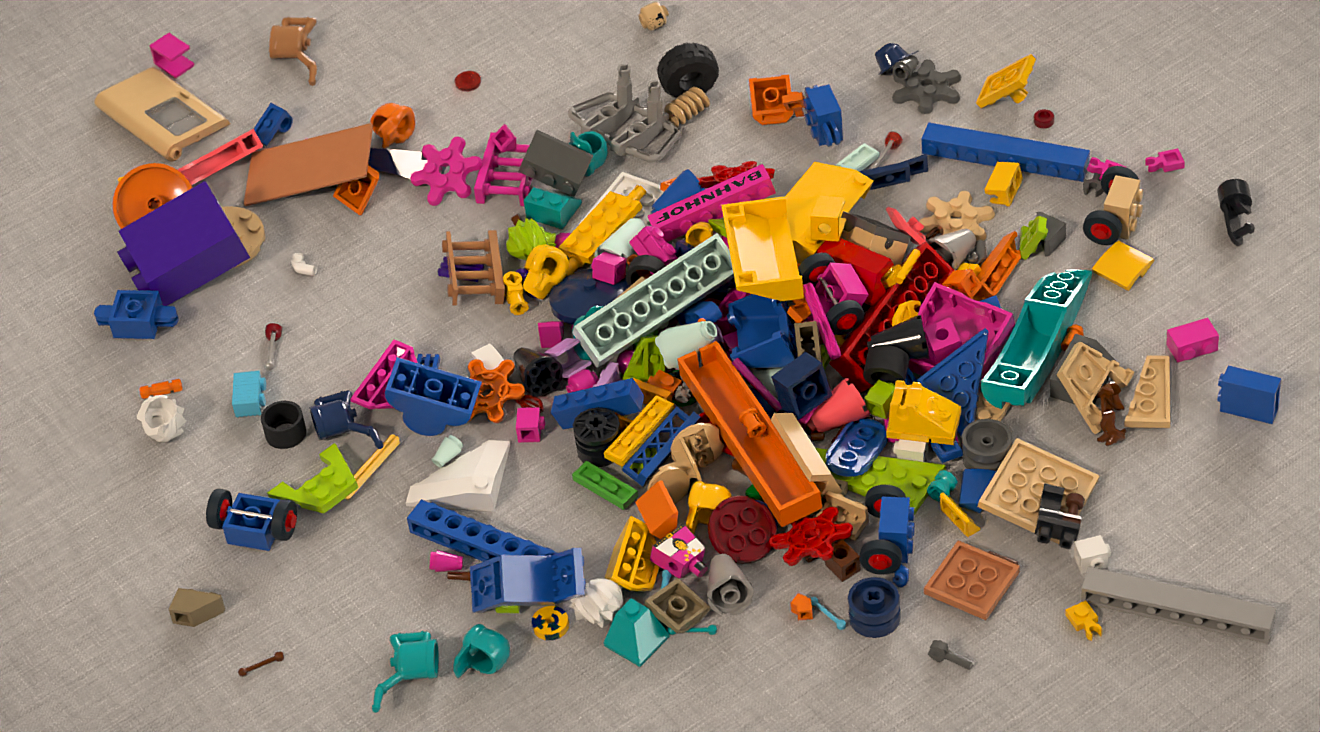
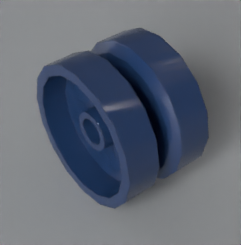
M879 577L864 578L851 587L847 598L851 627L856 633L864 637L879 638L894 632L901 618L900 595L897 587L892 582Z

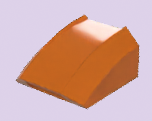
M789 74L758 79L749 78L753 118L761 125L786 123L794 114L793 110H786L782 100L783 95H788L791 92Z

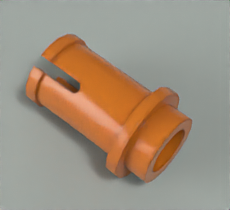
M1073 324L1068 327L1067 335L1061 343L1063 351L1067 350L1075 334L1084 336V330L1081 326Z

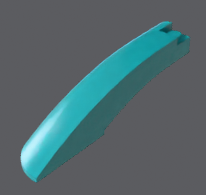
M1070 269L1058 274L1053 272L1045 275L1036 283L1024 300V306L1002 352L981 381L983 396L991 405L1002 409L1006 402L1015 406H1024L1025 403H1031L1062 351L1061 343L1067 335L1068 327L1072 326L1076 319L1093 271Z

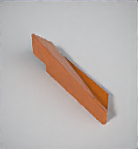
M1016 231L1004 236L980 266L982 271L977 275V278L982 287L974 295L973 300L981 301L995 296L1021 259L1020 250H1016L1014 239L1018 236Z

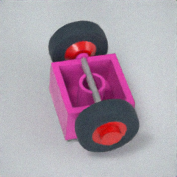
M816 253L807 257L798 267L799 276L802 275L803 285L807 283L814 285L833 334L845 335L854 331L864 320L865 315L861 306L869 295L851 264L835 263L834 259L827 253Z

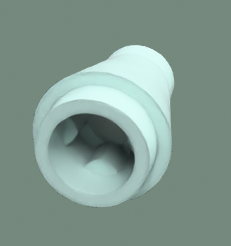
M449 435L448 438L445 437L435 456L431 459L432 462L439 468H442L447 462L461 453L463 444L453 435Z

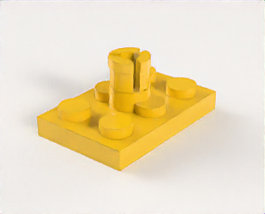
M1029 54L988 76L976 104L983 108L994 104L1002 97L1006 98L1008 96L1017 104L1022 102L1028 94L1024 87L1027 85V79L1033 71L1036 58Z

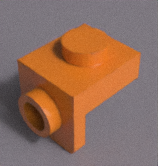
M658 370L654 376H650L647 383L670 391L673 398L678 386L682 385V380L662 370Z

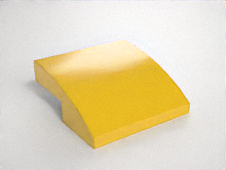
M1117 241L1100 257L1093 266L1092 271L1129 291L1139 276L1143 278L1153 264L1154 259Z

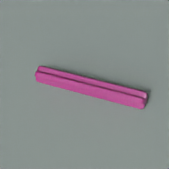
M812 283L804 284L803 294L814 320L817 321L818 330L829 357L832 360L839 358L841 351Z

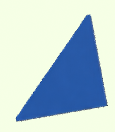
M986 328L917 379L925 388L961 406V416L957 429L961 437L964 429L975 421L989 334Z

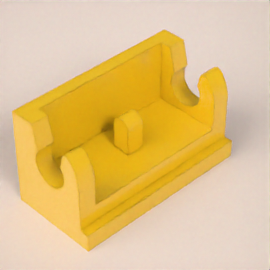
M997 162L984 189L985 194L998 197L991 198V203L1011 206L1023 180L1019 163Z

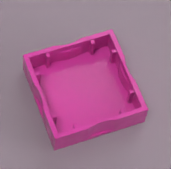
M934 282L918 313L922 317L923 328L951 317L962 345L984 328L988 330L989 334L981 381L997 360L1015 326L1013 313L986 302L973 300L961 292ZM928 341L929 359L909 360L908 367L911 372L921 376L937 365L933 349L929 347Z

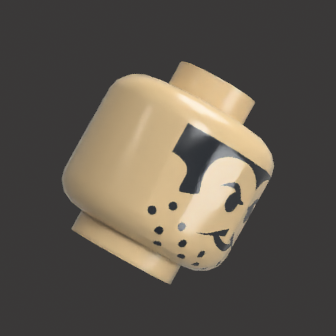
M652 2L642 7L640 14H638L643 28L651 31L664 26L667 22L666 16H669L665 5L661 6L658 2Z

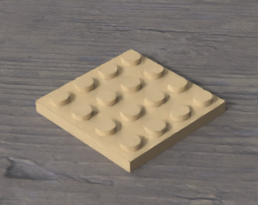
M1016 438L980 498L977 507L1035 533L1044 483L1065 488L1060 511L1067 512L1068 508L1065 505L1067 495L1070 493L1082 495L1085 499V505L1100 475ZM1050 539L1051 541L1059 544L1060 540L1058 539Z

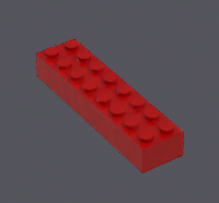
M927 242L914 248L919 250L921 254L903 283H896L886 288L885 294L874 306H870L864 314V320L861 325L851 332L840 347L841 356L829 362L844 379H849V384L853 383L859 393L873 387L863 378L868 353L867 341H871L870 336L892 327V318L900 304L915 300L921 301L922 305L934 282L942 285L950 274L955 271ZM913 249L910 251V253L908 254V256H907V257L905 258V260L902 262L901 266L904 265V263L906 262L907 258L909 257V255L911 254V252L913 251ZM921 306L914 308V310L919 313Z

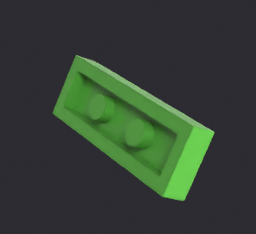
M588 461L583 463L572 474L573 481L622 510H625L638 497V490Z

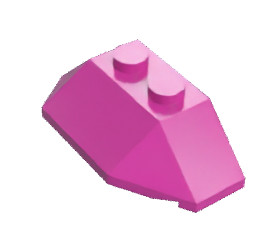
M393 339L350 398V401L367 409L393 408L385 398V390L397 357L418 363L413 347Z

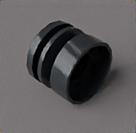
M601 407L589 408L581 412L573 423L578 458L582 463L588 461L597 467H604L614 463L604 458V452L621 434L618 416L613 411Z

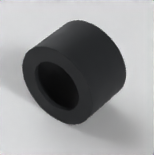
M890 345L872 346L867 353L863 378L873 386L878 380L894 385L897 380L905 382L910 360L909 355L902 349Z
M286 400L277 401L267 406L261 414L263 431L266 441L270 446L277 449H288L297 446L304 440L307 430L302 410L298 404ZM283 424H293L284 429H276Z

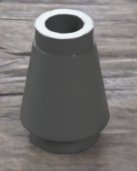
M910 55L897 62L893 67L895 78L898 80L909 79L918 65L917 57Z

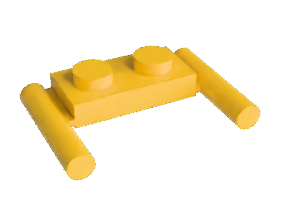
M913 249L903 266L898 264L891 267L880 279L885 289L896 283H903L921 254L919 250Z

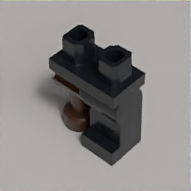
M1044 483L1034 534L1037 535L1039 543L1047 544L1050 543L1051 538L1060 540L1059 546L1061 548L1071 549L1074 541L1077 540L1080 530L1081 516L1078 515V511L1084 507L1085 499L1078 493H1070L1065 501L1068 511H1060L1065 488Z

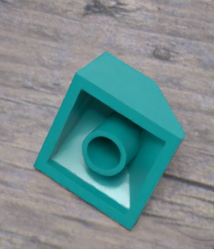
M630 598L615 614L603 644L608 649L641 667L670 635L649 608Z

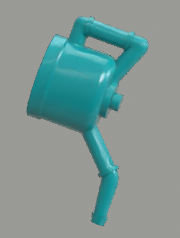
M421 631L403 634L400 632L390 636L389 641L395 651L394 657L390 658L391 667H395L396 673L383 683L377 685L372 705L374 713H378L381 709L383 695L401 680L432 679L438 677L437 639H431L429 632Z

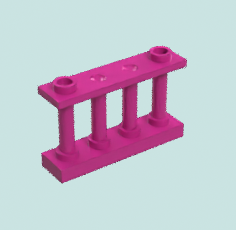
M491 132L482 160L483 166L479 170L474 186L476 203L485 204L486 197L490 194L519 195L520 206H524V199L531 191L532 178L522 173L495 171V167H498V165L520 167L523 159L499 157V153L502 152L491 139L495 132ZM516 144L515 149L506 152L526 153L529 145ZM494 180L521 181L519 187L490 185L491 181L493 182Z

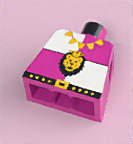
M683 523L652 547L650 561L669 571L677 578H683L689 572L694 573L700 578L708 569L702 563L705 553L704 546Z

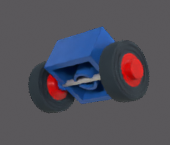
M884 484L874 486L866 493L865 506L868 508V513L880 519L879 540L865 543L860 550L859 558L860 564L865 570L878 575L891 574L899 569L901 563H908V555L913 554V540L910 539L915 534V522H911L914 521V507H910V498H907L905 493L898 487Z
M215 489L207 503L206 522L210 528L223 529L227 544L269 551L275 539L287 541L293 535L297 522V506L291 500H279L238 493L233 503L230 491Z

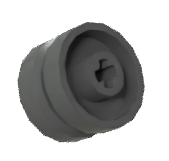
M979 419L970 423L962 434L963 465L967 469L997 471L1012 446V436L1009 428L1002 422L993 419Z

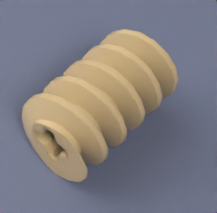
M692 87L689 91L684 92L683 95L678 96L677 99L667 104L664 112L669 114V121L676 127H679V123H686V119H692V115L696 116L698 111L701 112L704 110V107H709L710 102L707 95L701 89Z

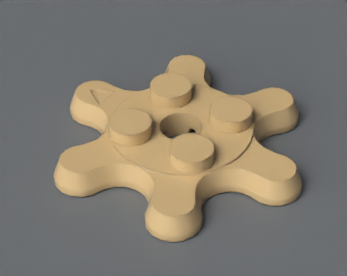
M961 191L957 198L951 199L950 202H944L938 197H930L926 203V208L932 211L934 215L922 218L919 222L925 226L921 230L924 233L930 232L934 227H938L942 235L961 229H969L974 233L976 241L985 240L987 237L985 230L978 226L979 223L992 220L995 212L990 206L974 207L970 205L972 202L971 194L968 191Z

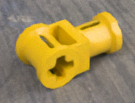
M515 271L507 272L503 276L505 284L504 297H506L508 304H511L510 312L514 315H522L529 309L528 303L523 297L522 276Z

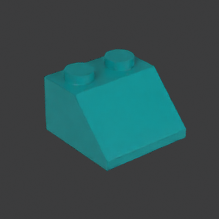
M535 187L524 199L526 218L562 230L582 204L581 199Z

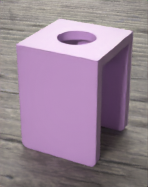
M566 338L544 352V354L555 359L562 353H567V362L561 364L563 378H570L571 375L592 364L591 360H580L574 352L573 346L580 343L579 339Z

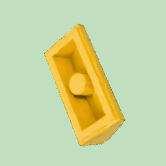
M944 493L940 494V509L965 536L969 537L981 530L953 499Z

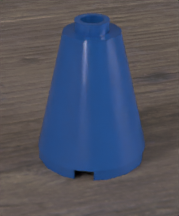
M687 169L651 206L653 209L651 214L705 189L700 187L698 184L700 181Z

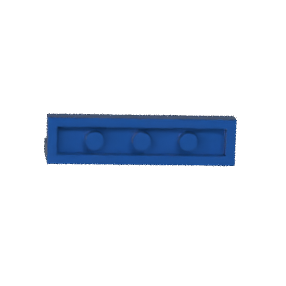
M676 406L623 466L622 471L643 487L671 455L670 448L674 438L688 426L697 424L700 416L694 411L688 416ZM675 415L684 421L680 427H673L672 419ZM661 432H670V439L667 442H659V434ZM656 447L657 454L653 458H646L645 449ZM633 463H643V470L639 475L630 468Z

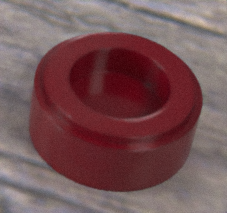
M1047 109L1036 111L1034 114L1035 126L1043 129L1051 127L1054 124V113Z

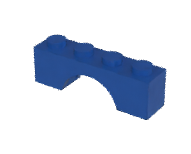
M630 378L554 396L551 414L563 430L573 428L575 418L589 408H607L621 416L641 412L644 394L634 379Z

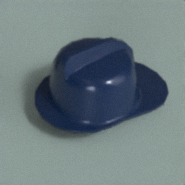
M888 43L875 52L877 63L881 69L878 75L897 62L919 52V50L908 54L898 44Z

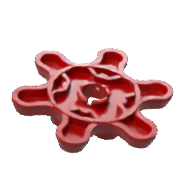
M746 161L738 167L731 168L724 165L713 166L711 168L713 176L699 178L700 182L698 184L701 188H710L757 167V162ZM765 168L770 179H773L775 170L773 168Z
M828 507L817 517L807 518L805 516L790 523L792 525L790 531L772 536L769 543L776 550L789 549L783 555L784 562L789 566L797 565L802 558L808 555L813 558L819 557L826 561L833 557L834 549L831 544L836 540L849 538L853 533V526L851 523L834 524L838 519L839 511L836 507Z

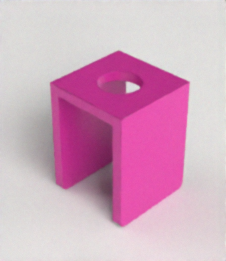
M169 32L149 45L154 64L174 78H178L194 67V63L182 55L190 50V46Z
M951 317L924 327L929 347L933 349L937 364L962 346Z

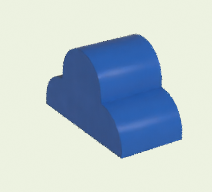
M397 357L385 390V398L393 408L403 412V421L410 430L420 435L435 436L442 433L446 425L460 426L470 420L482 382Z

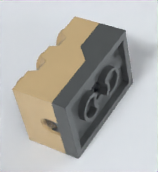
M843 211L841 218L846 219V224L840 238L890 258L894 264L893 266L902 264L910 235L877 220Z

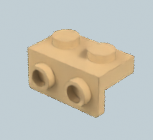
M828 491L825 495L826 503L817 516L828 507H836L839 514L834 524L851 523L853 533L849 538L856 540L869 522L868 508L864 504L849 500L839 493L835 494Z

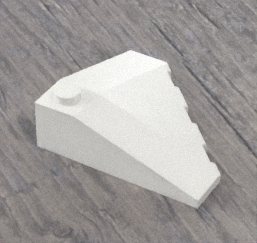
M487 440L480 447L467 452L448 466L440 468L421 482L413 484L409 489L406 506L416 507L422 499L429 503L433 502L445 509L494 512L510 448V441Z

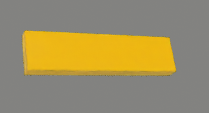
M656 395L604 452V458L623 467L675 409L674 403Z

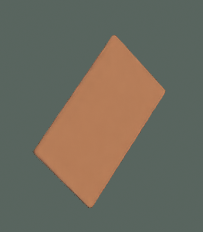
M369 123L253 152L244 205L258 204L365 178L367 176L373 124Z

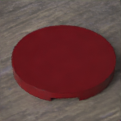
M733 496L723 500L713 510L708 522V535L715 550L719 554L729 555L735 563L739 564L754 563L766 556L772 548L769 540L777 534L776 523L769 509L764 504L761 505L759 502L747 498V496Z

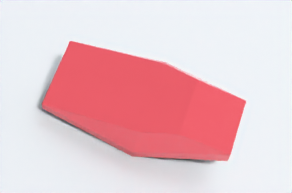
M891 207L885 209L896 228L911 236L910 241L912 243L921 245L926 242V236L920 232L925 226L912 216L906 222L896 209Z

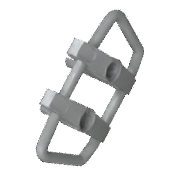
M621 64L618 66L617 94L607 92L576 104L568 110V116L581 126V134L588 131L599 133L603 136L606 143L611 146L610 151L619 154V156L630 154L646 162H657L663 158L680 137V130L669 121L668 113L662 114L661 83L657 80L648 82L646 109L639 105V97H633L630 65ZM608 100L613 101L607 106L602 107L587 120L577 114ZM634 112L644 116L641 120L631 124L617 137L613 138L607 135L608 133L615 132ZM664 128L671 133L655 154L641 151Z

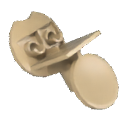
M698 423L680 431L674 438L670 448L671 457L674 461L659 467V472L650 480L647 491L658 481H663L673 503L675 504L681 500L688 491L690 478L702 481L698 468L706 467V465L714 462L722 454L725 444L719 438V428L709 423Z

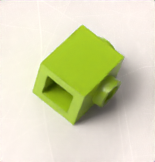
M878 380L869 389L864 400L870 414L888 419L890 402H892L895 389L894 384Z

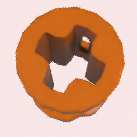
M748 408L739 415L740 422L746 426L747 434L750 438L762 435L767 429L766 424L761 422L757 416L756 408Z

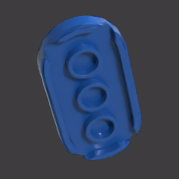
M862 419L858 423H848L826 452L825 463L827 468L837 475L847 477L858 476L867 472L887 444L888 438L885 427L881 423L870 419Z

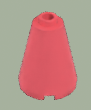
M848 378L843 379L831 391V397L818 405L806 423L811 432H826L870 416L869 410L864 412L862 408L866 404L853 383L848 385Z

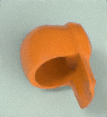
M387 103L380 106L373 113L370 120L373 124V131L383 140V149L393 143L405 142L412 135L415 128L414 111L408 106H401L396 103Z

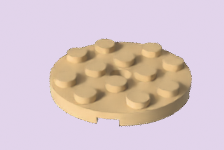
M221 207L251 257L233 267L236 268L247 263L260 252V246L265 242V230L260 218L250 210L240 207Z

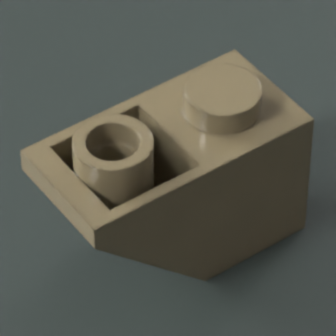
M178 588L169 607L173 624L191 627L200 625L225 611L221 595L213 592L207 593Z

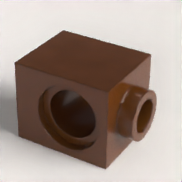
M843 539L831 545L834 549L833 557L825 561V566L842 582L861 571L860 556Z

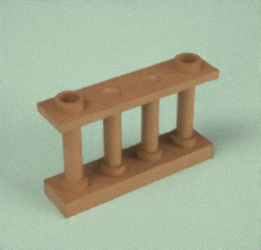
M488 230V239L471 242H452L451 232L446 231V240H442V253H446L450 280V284L447 285L448 297H452L453 306L457 305V296L461 294H490V296H494L495 304H504L505 288L497 231ZM453 250H484L488 254L486 256L454 257ZM486 264V266H490L488 270L455 271V265ZM488 279V281H492L490 285L457 286V280Z

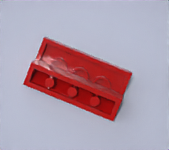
M840 238L839 242L825 241L817 249V253L829 254L835 263L852 265L869 294L864 301L865 304L874 306L885 294L886 289L880 279L894 265L890 258Z

